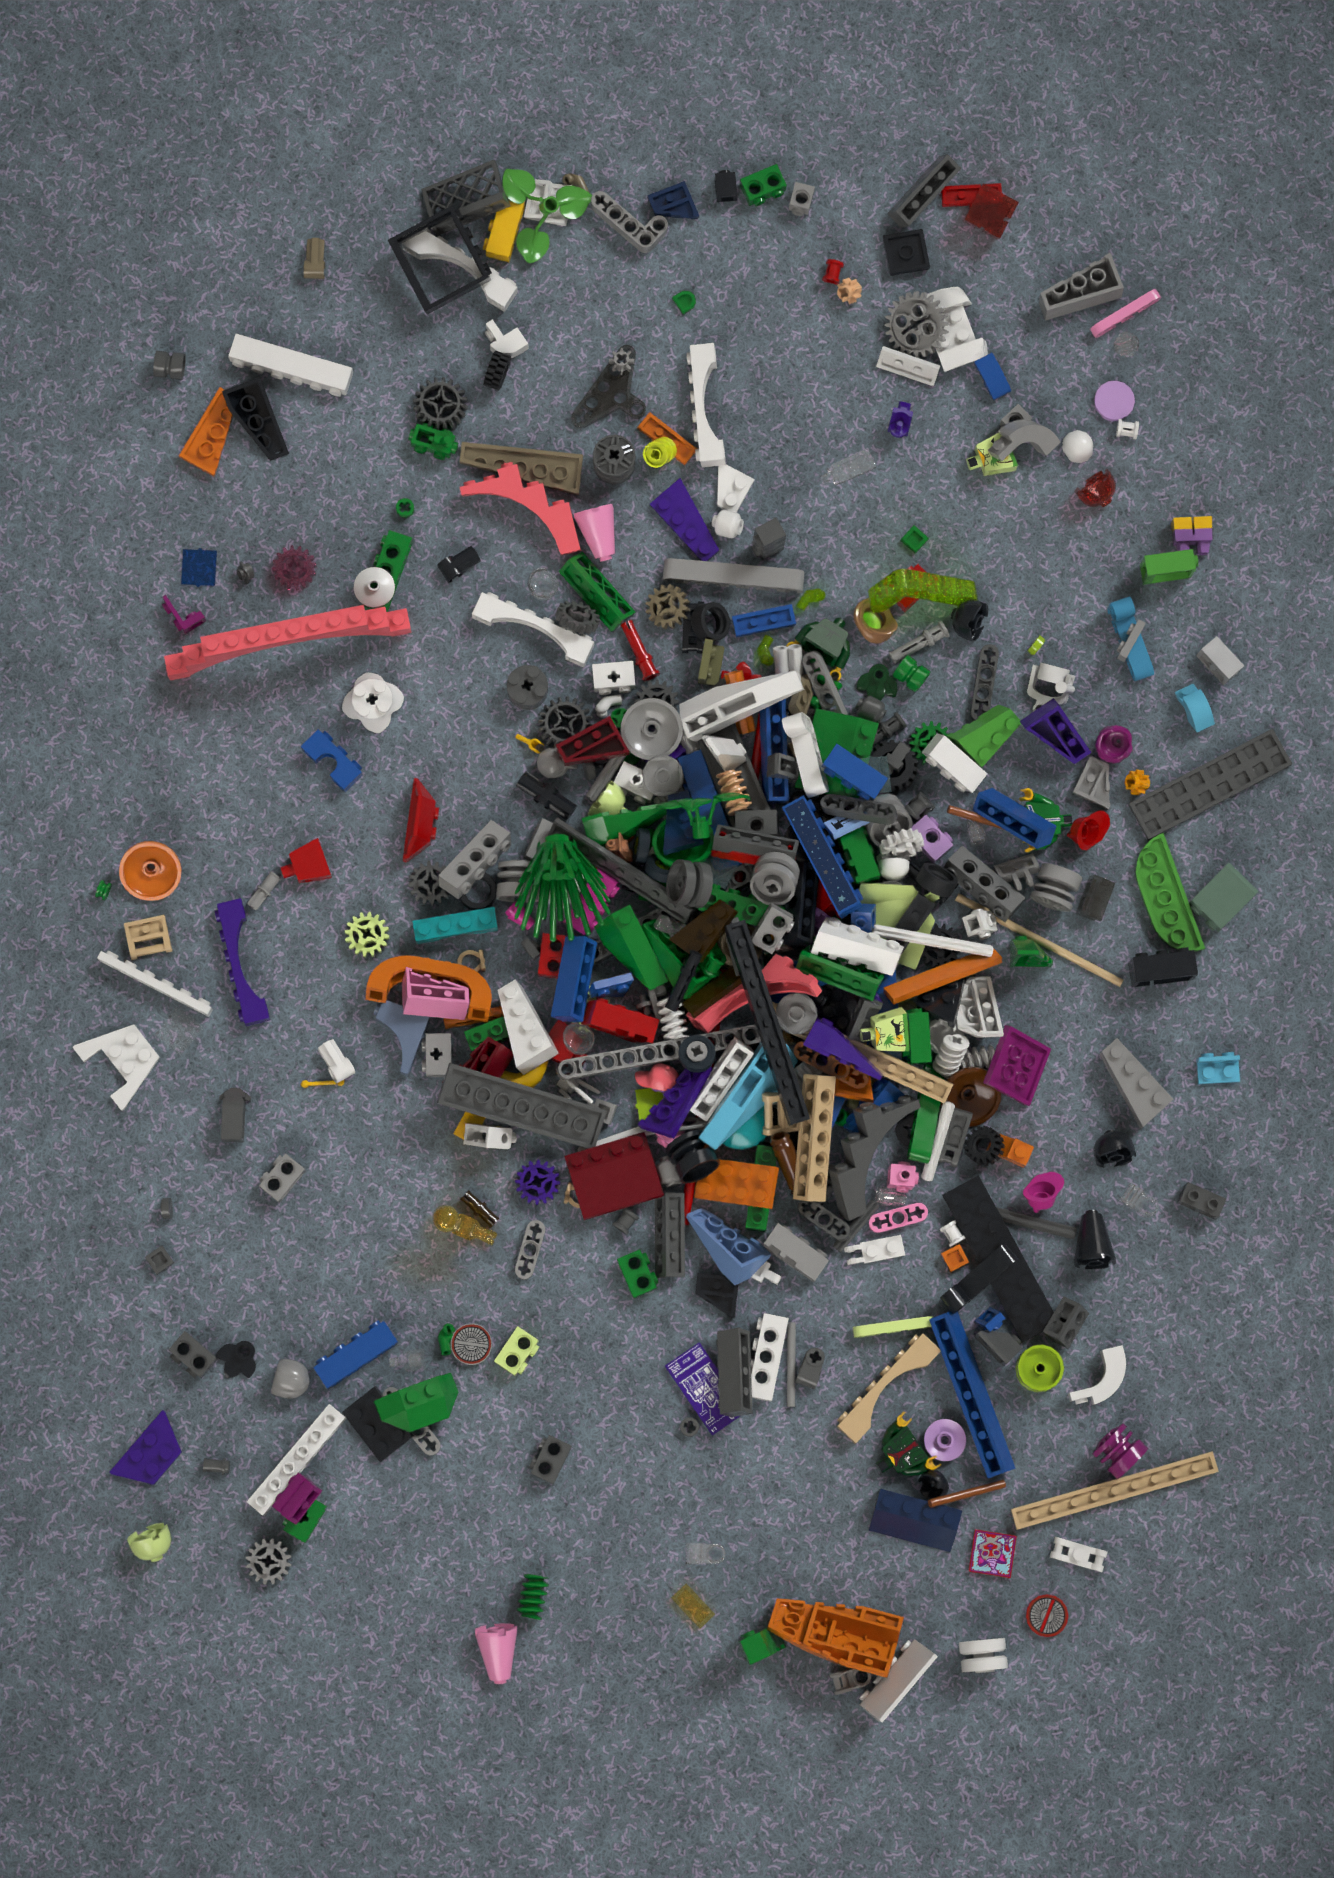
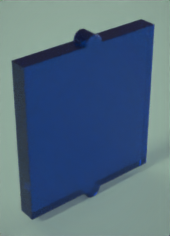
M202 548L198 550L183 549L181 584L196 585L197 587H200V585L215 586L217 551L202 550Z

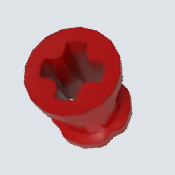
M827 259V269L822 281L838 285L840 282V271L844 267V263L834 259Z

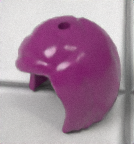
M1118 725L1104 727L1099 732L1095 742L1098 756L1102 760L1113 764L1120 763L1128 758L1133 749L1130 731Z

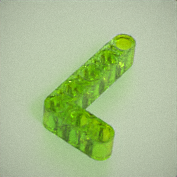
M897 569L868 590L870 610L874 613L888 610L904 597L957 606L966 600L978 601L974 581L910 569Z

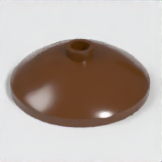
M980 1067L963 1068L947 1079L948 1082L954 1085L946 1101L953 1103L955 1108L973 1113L969 1127L980 1125L989 1120L995 1114L1001 1102V1092L983 1083L988 1070ZM970 1089L968 1094H964L965 1090Z

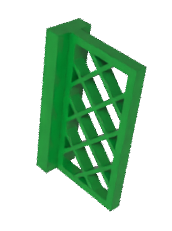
M813 944L806 946L801 952L796 968L803 974H811L817 980L870 1001L874 1000L877 990L886 975L867 969L865 964L862 963L856 966L848 964V961L841 957L833 960L828 957L823 958L822 955L826 953L812 954ZM841 962H846L848 965H842ZM865 969L867 973H862L860 970Z

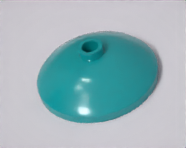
M764 1106L722 1144L729 1148L742 1150L752 1148L762 1142L766 1137L763 1134V1126H765Z

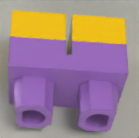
M1212 516L1193 517V519L1192 517L1173 518L1171 521L1173 546H1176L1177 551L1189 550V545H1196L1197 555H1208L1210 543L1212 542Z

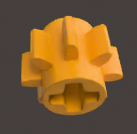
M1136 769V771H1129L1125 778L1126 789L1131 790L1132 795L1145 794V791L1150 786L1149 775H1144V770Z

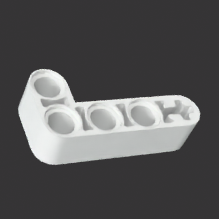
M803 712L782 718L785 733L792 740L807 797L811 798L829 792L826 774L823 772L824 768L821 767L823 763L814 727L810 718Z

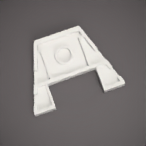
M135 1025L73 1046V1049L83 1062H86L97 1052L103 1050L127 1081L124 1086L111 1095V1098L121 1111L127 1107L140 1085L160 1058Z

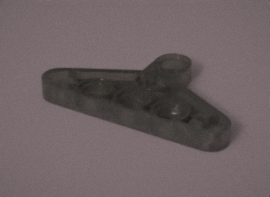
M623 345L617 351L619 352L621 348H623L624 352L631 351V358L629 359H634V364H629L631 372L626 370L623 371V375L613 376L609 370L614 364L608 363L572 413L571 422L574 427L578 429L585 428L619 409L634 419H640L645 415V403L630 393L636 359V351L632 346ZM601 382H606L609 385V390L601 392L598 389V385ZM622 393L626 396V400L623 403H617L614 399L615 395ZM594 398L598 404L596 407L590 408L586 405L587 400ZM633 405H640L643 411L637 415L632 413L631 408ZM581 407H583L586 411L592 413L591 416H589L588 413L584 415L585 422L580 421L579 423H577V418L575 416L580 417L584 412V410L581 409Z

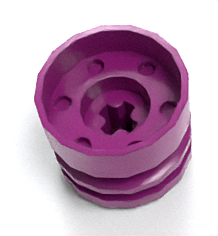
M1124 1423L1111 1429L1098 1442L1096 1449L1092 1453L1095 1458L1102 1452L1105 1453L1099 1461L1101 1464L1109 1459L1113 1461L1107 1470L1116 1479L1122 1477L1149 1449L1140 1439L1135 1440L1131 1444L1128 1442L1133 1434L1131 1430L1124 1436L1121 1435L1127 1427Z

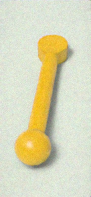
M303 1080L301 1086L303 1088L333 1084L342 1086L345 1081L342 1080L339 1083H335L334 1080L314 1082Z

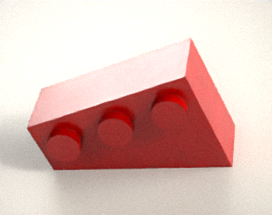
M597 997L596 1000H588L581 1024L632 1043H653L660 1019L644 1015L638 1011L628 1010L622 1005L608 1004L609 1001Z

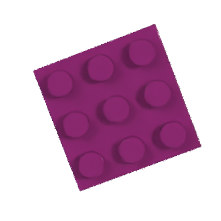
M1005 1025L1003 1029L1004 1035L999 1039L983 1083L1025 1106H1030L1051 1048L1014 1027Z

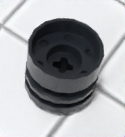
M694 1130L682 1134L666 1147L665 1152L670 1157V1162L676 1165L675 1171L680 1181L684 1184L693 1183L707 1177L720 1165L715 1151L698 1138L703 1130Z

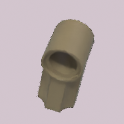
M320 238L307 239L304 278L325 279V240Z

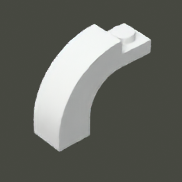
M1123 1345L1100 1351L1104 1365V1373L1101 1380L1094 1387L1068 1393L1070 1402L1075 1401L1077 1405L1088 1402L1087 1398L1090 1397L1092 1405H1095L1115 1393L1123 1381L1126 1370Z

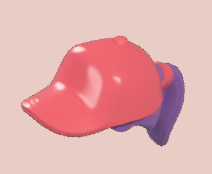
M656 1063L650 1071L635 1072V1080L640 1086L652 1088L653 1091L663 1094L677 1083L676 1079L679 1077V1074L673 1067L662 1063Z

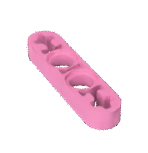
M1153 289L1096 323L1090 328V331L1095 338H1098L1115 328V325L1119 322L1123 323L1133 317L1134 313H1140L1161 299V296L1156 289Z

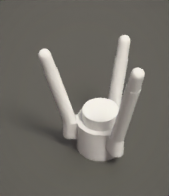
M579 1078L571 1080L560 1079L557 1085L561 1088L559 1092L568 1099H571L568 1092L572 1094L576 1091L589 1103H593V1100L578 1088L579 1084L596 1094H600L599 1090Z

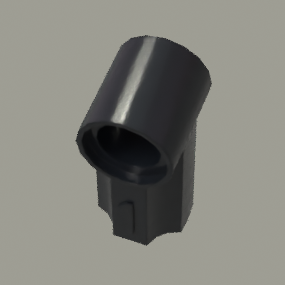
M471 545L457 555L443 559L437 564V567L447 582L451 583L453 582L452 579L457 576L461 577L464 571L481 562V559Z

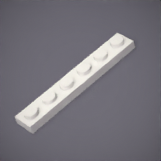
M101 951L97 959L100 962L208 1017L211 1015L213 1009L209 1006L210 1002L199 997L196 1000L192 998V993L183 988L179 991L173 988V983L162 979V981L155 979V974L144 969L141 972L136 969V964L128 960L125 963L118 960L119 956L111 951H107V953Z

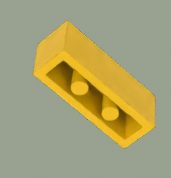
M509 200L510 207L495 212V219H491L488 231H491L490 237L485 239L483 250H486V257L510 262L525 208V201L522 204H515Z

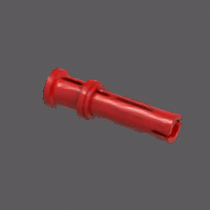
M633 620L627 621L628 626L624 622L621 624V628L636 657L635 664L639 666L643 674V681H649L659 676L660 672L655 669L652 655L646 652L633 624Z

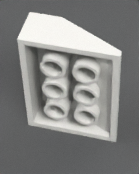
M915 1639L912 1642L908 1640L900 1649L903 1653L898 1659L894 1656L888 1678L877 1676L873 1681L875 1684L874 1688L871 1691L867 1689L859 1698L862 1701L859 1705L879 1722L883 1723L938 1657Z

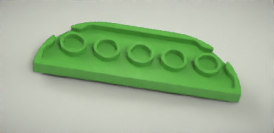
M1164 833L1159 834L1144 846L1138 856L1135 868L1136 882L1149 919L1156 934L1167 945L1175 949L1188 947L1189 951H1202L1205 949L1167 841Z

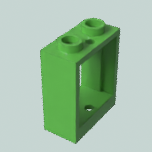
M1193 549L1144 556L1140 563L1143 585L1191 578L1194 572H1196V567L1199 565L1198 557L1194 555Z

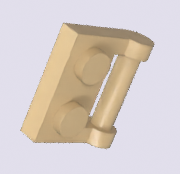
M165 915L124 923L131 960L166 951V953L172 952ZM163 937L164 943L138 949L135 947V943Z
M778 1092L763 1093L762 1101L764 1102L765 1119L763 1134L771 1136L782 1131L786 1133L799 1131V1123L788 1125ZM772 1102H777L778 1125L773 1126Z

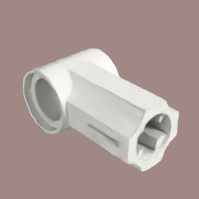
M334 1039L318 1047V1051L326 1062L328 1071L335 1083H339L355 1074L352 1063L347 1057L343 1056Z

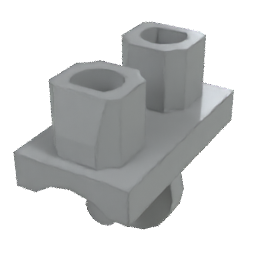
M664 984L651 991L647 989L650 1001H647L645 994L639 996L641 1003L636 1005L637 1010L643 1009L645 1015H650L649 1007H652L655 1018L661 1019L665 1017L658 1014V1011L663 1008L657 1007V998L667 995Z

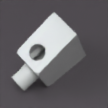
M465 1123L463 1144L485 1148L510 1149L511 1144L516 1143L517 1136L515 1132H512V1128ZM483 1133H486V1140L482 1138Z

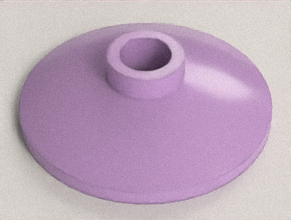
M937 1420L925 1432V1448L931 1456H937L935 1459L939 1461L954 1460L965 1449V1432L953 1420ZM943 1436H946L949 1440L945 1445L941 1443Z

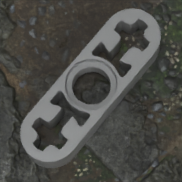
M533 1220L527 1225L515 1266V1273L522 1280L529 1279L533 1275L545 1235V1226L539 1220ZM536 1224L542 1230L541 1233H537L535 1238L540 1239L539 1243L533 1240H526L527 1236L532 1238L533 1231L530 1228L535 1227ZM528 1244H533L536 1247V1253L532 1256H528L524 1252V1248ZM522 1256L529 1260L534 1259L533 1264L531 1262L528 1263L527 1267L530 1273H526L525 1276H522L521 1271L518 1270L519 1267L524 1266L525 1260H521Z

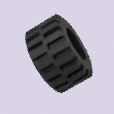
M890 740L887 743L883 741L879 746L876 745L871 751L868 765L883 774L879 768L880 762L887 757L888 753L892 754L901 741H898V743H895L894 740ZM910 751L902 761L904 763L903 773L896 778L887 777L888 780L880 792L883 791L885 792L884 794L893 793V795H896L900 791H906V788L912 785L918 770V761L915 759L916 754L914 751Z

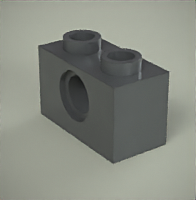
M777 810L735 811V828L779 837V814ZM757 822L762 823V828L759 831L752 830L753 824Z

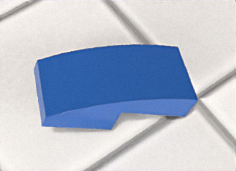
M993 353L974 361V365L984 380V385L993 401L1011 392L1007 379Z

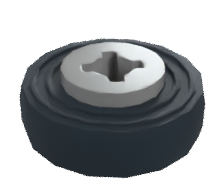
M689 1036L679 1046V1061L690 1072H703L710 1068L715 1061V1047L710 1039L705 1036Z

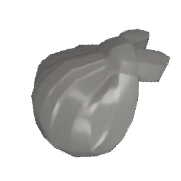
M548 748L542 751L536 761L537 769L546 778L556 779L563 776L568 769H577V764L564 766L555 748Z

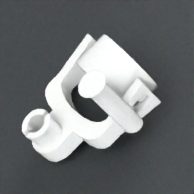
M1041 662L1040 666H1032L1027 693L1030 697L1037 700L1033 706V712L1053 698L1059 705L1067 703L1069 694L1075 691L1074 686H1072L1075 676L1069 674L1070 670ZM1037 679L1055 683V690L1063 694L1059 697L1041 694L1035 689Z

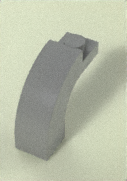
M1016 420L998 430L1002 437L993 443L988 452L992 457L1003 461L1020 444L1030 442L1037 452L1047 456L1061 442L1055 433L1045 426L1031 420Z

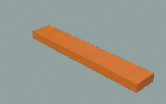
M994 948L991 957L969 954L883 988V991L893 1004H897L1002 963V956Z

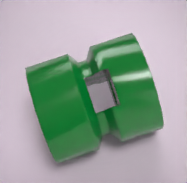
M907 655L892 676L898 681H906V687L916 693L926 681L931 671L923 665L917 666V661L910 655Z

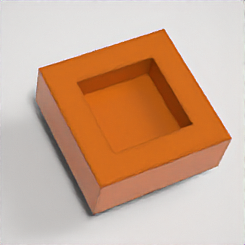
M960 1244L941 1253L950 1273L969 1263Z

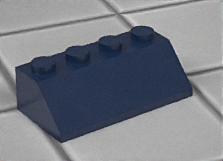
M879 1489L869 1531L951 1552L962 1510L944 1505L930 1508L928 1501Z

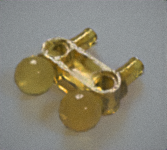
M447 1204L440 1205L433 1212V1224L441 1232H452L469 1241L476 1238L491 1246L493 1245L494 1240L492 1238L495 1239L497 1233L480 1226L479 1220L463 1213H458L454 1207Z

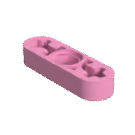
M915 1203L877 1213L869 1219V1228L875 1233H881L919 1223L926 1219L928 1209L922 1203ZM915 1207L924 1210L921 1218L914 1215L910 1217L912 1221L908 1222V1215L905 1209H909V1213L914 1212ZM900 1212L903 1214L904 1221L901 1224L893 1222L892 1216L894 1213ZM889 1214L891 1227H888V1223L882 1224L881 1229L872 1225L875 1222V1218H879L880 1221L886 1220L885 1215Z

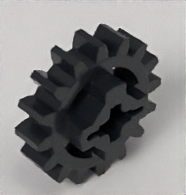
M935 923L930 932L931 935L942 936V934H945L947 937L954 939L958 937V933L954 935L951 933L952 927L946 930L945 924L938 928L937 923ZM925 945L921 958L926 959L925 965L931 962L932 968H934L936 964L941 966L944 963L951 962L950 959L956 960L957 956L955 953L958 954L960 951L952 950L951 954L945 958L944 952L949 949L941 948V951H939L937 947ZM927 952L933 953L936 959L932 958Z

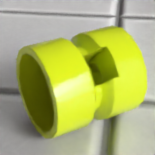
M668 437L655 439L645 446L643 450L644 461L651 467H662L675 458L677 453L676 444Z

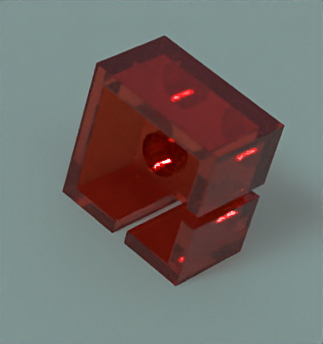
M983 183L975 194L962 221L976 229L983 227L982 232L998 240L1008 224L1007 221H1003L1004 218L1007 220L1011 219L1019 202Z

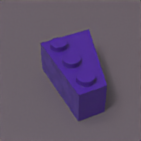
M1054 698L1020 721L1027 731L1037 736L1073 764H1076L1091 753Z

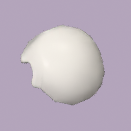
M1076 430L1068 433L1063 438L1062 449L1070 461L1083 463L1088 461L1093 455V441L1086 432Z

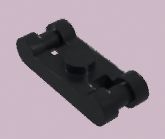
M704 602L689 603L686 607L690 611H694L697 606L704 604ZM690 611L685 612L684 614L687 616V619L683 618L682 653L696 651V653L703 654V641L697 638L693 632L691 616H689ZM689 638H697V643H689Z

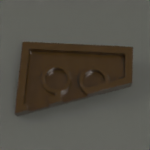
M720 899L669 940L688 954H690L691 950L701 953L703 957L700 962L702 963L724 933V926L732 922L738 911Z

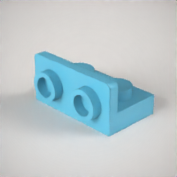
M1234 1052L1222 1053V1056L1214 1057L1213 1053L1201 1054V1057L1196 1059L1198 1084L1240 1082V1055L1234 1056Z

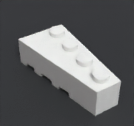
M826 917L818 931L811 953L818 955L819 952L828 954L827 957L833 960L841 957L846 959L848 964L856 966L862 963L865 964L867 969L893 976L904 947L894 940L880 938L876 933H867L855 925H846L837 918Z

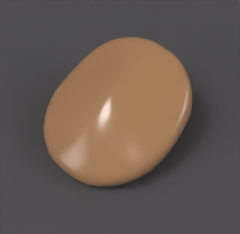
M864 599L854 609L855 624L862 636L871 643L879 644L887 641L893 632L897 630L898 624L893 618L891 610L879 599Z

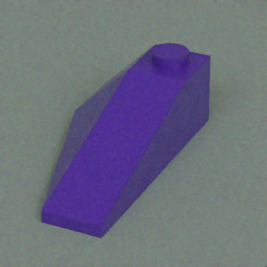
M825 1018L815 1021L803 1044L804 1046L827 1057L834 1055L836 1056L835 1059L840 1063L849 1066L853 1064L856 1070L881 1080L883 1074L837 1028L833 1027V1022Z

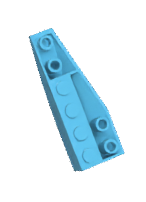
M761 1042L698 1137L714 1150L764 1106L762 1101L763 1093L777 1092ZM786 1044L794 1068L798 1059Z

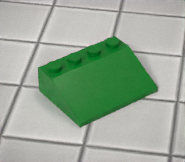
M816 708L812 724L822 763L825 762L835 745L838 744L868 764L879 723ZM799 772L794 788L804 790ZM826 774L829 792L820 794L821 796L836 794L859 798L857 790L854 788L850 790L841 784L842 780L836 776L832 778Z

